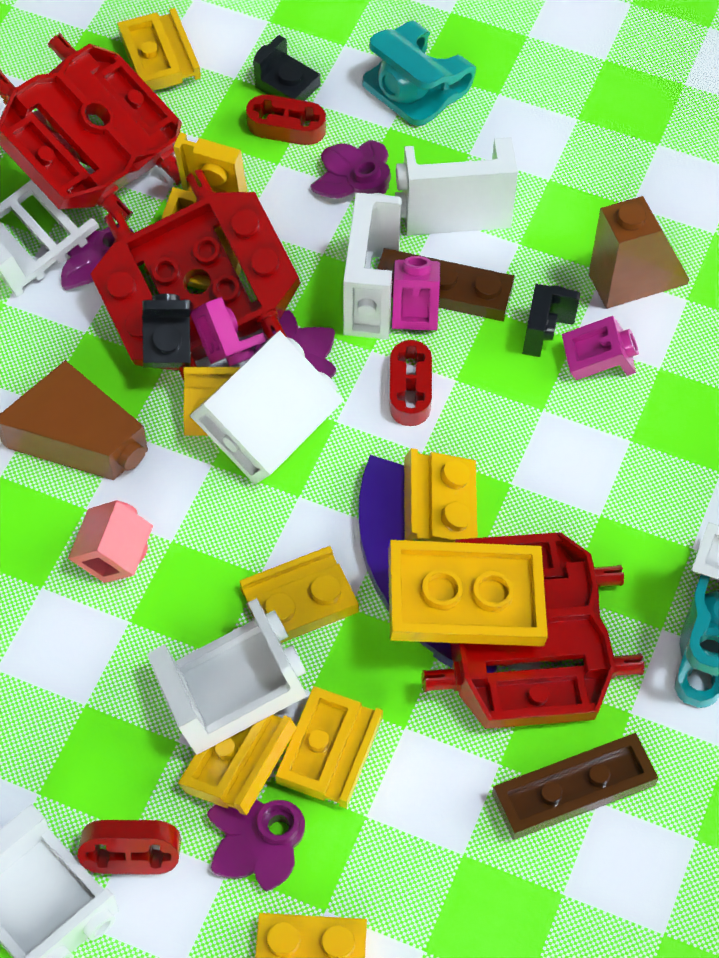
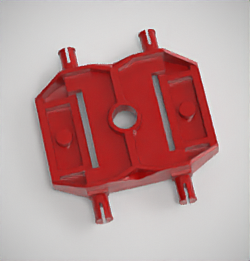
M59 33L49 41L47 46L54 51L62 62L50 73L36 75L15 87L0 70V97L5 104L0 116V146L58 209L89 208L99 205V207H103L110 213L116 222L113 211L121 210L127 221L133 215V212L115 195L117 191L154 166L161 167L177 186L181 184L173 146L181 131L182 122L118 53L93 44H88L76 51L63 35ZM36 108L46 118L48 127L52 131L61 134V136L74 148L78 159L83 164L90 166L95 172L89 174V172L76 160V158L37 118V116L32 112V110ZM85 114L97 115L104 125L93 124Z
M195 170L201 187L198 186L192 172L187 175L186 181L189 183L197 199L196 203L135 233L131 232L121 210L113 211L120 227H117L110 213L105 216L104 220L115 240L90 275L135 365L143 366L142 301L152 300L153 296L139 269V266L143 264L146 265L159 294H175L180 296V300H190L191 311L206 302L222 297L225 306L230 308L236 317L238 332L236 334L238 338L250 335L260 329L263 330L267 340L274 335L273 331L276 333L281 331L287 337L279 320L301 282L255 192H215L212 190L204 171ZM220 226L257 298L253 302L250 301L214 230ZM196 275H205L210 278V286L201 294H191L187 291L189 280ZM190 314V367H198L196 361L206 357L207 354ZM183 367L160 368L175 371L179 370L184 380Z
M561 532L455 540L457 543L542 546L548 637L544 646L450 643L453 659L452 668L422 670L421 680L424 692L453 689L455 692L458 691L460 698L485 729L595 720L611 679H614L615 676L644 674L645 665L644 661H642L643 656L641 653L621 656L613 655L609 633L600 617L598 587L622 586L624 584L622 565L594 567L591 553ZM570 659H583L584 662L583 666L487 673L486 666L493 665L510 666L519 663L545 661L556 663Z

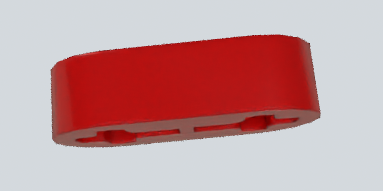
M259 95L251 99L246 106L247 127L255 136L300 145H313L320 142L326 134V113L316 103L274 95ZM264 114H269V115L267 116V119H261V118L264 117ZM306 121H311L308 126H303Z
M407 340L397 344L391 352L389 409L391 416L396 422L405 426H417L425 422L431 412L432 355L425 344L420 341ZM406 359H415V375L406 374ZM406 391H415V408L406 407Z
M158 820L93 821L87 824L81 832L77 857L79 863L93 873L164 874L173 870L178 864L181 835L175 826ZM99 844L106 845V849H100ZM153 845L160 846V850L153 849Z

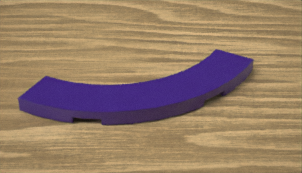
M370 455L363 474L359 495L358 524L360 545L366 569L373 586L389 612L388 548L390 540H405L404 465ZM420 642L433 652V657L452 668L453 659L450 643ZM498 665L486 666L487 673L496 672Z

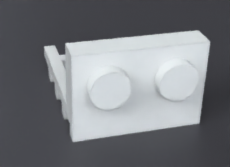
M32 180L28 181L0 203V219L12 211L48 252L35 261L0 222V278L19 297L24 293L22 287L35 277L40 281L46 276L44 270L56 261L59 264L63 263L67 259L65 254L76 245H79L81 248L88 243L86 238L99 228L98 223L93 218H90L78 228ZM31 195L40 202L69 234L58 244L50 238L21 206V203Z

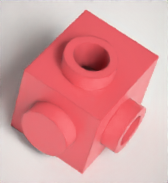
M115 500L89 508L68 559L103 583L134 576L138 565L146 556L148 550L147 541L153 525L139 516L137 510L132 505Z

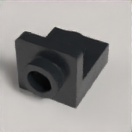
M281 35L275 37L268 45L262 46L254 57L255 88L267 95L305 101L321 86L320 74L287 55V39Z
M535 284L522 354L540 357L543 340L553 341L556 322L571 325L575 323L580 292L568 290L557 285Z
M157 294L152 296V300L142 301L143 368L190 367V300H180V296L175 294Z

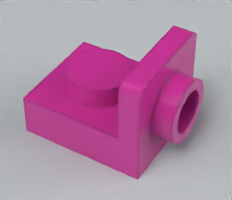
M411 256L405 260H395L392 329L437 331L440 262L431 261L422 256Z
M222 297L206 302L190 311L210 364L227 359L229 367L250 359L255 354L253 348L266 342L263 333L239 341L236 334L238 332L236 317L232 310L225 306Z
M613 315L562 334L569 371L576 381L619 365L627 376L636 373L633 357L639 355V350L635 337L630 329L623 330Z

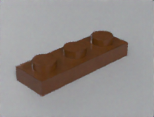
M387 248L383 249L377 269L392 271L391 298H393L395 260H405L408 257L420 255ZM426 257L431 261L440 262L439 308L504 322L514 286L515 275Z
M633 733L493 786L492 796L512 839L516 840L654 787L657 784L658 776L637 734Z

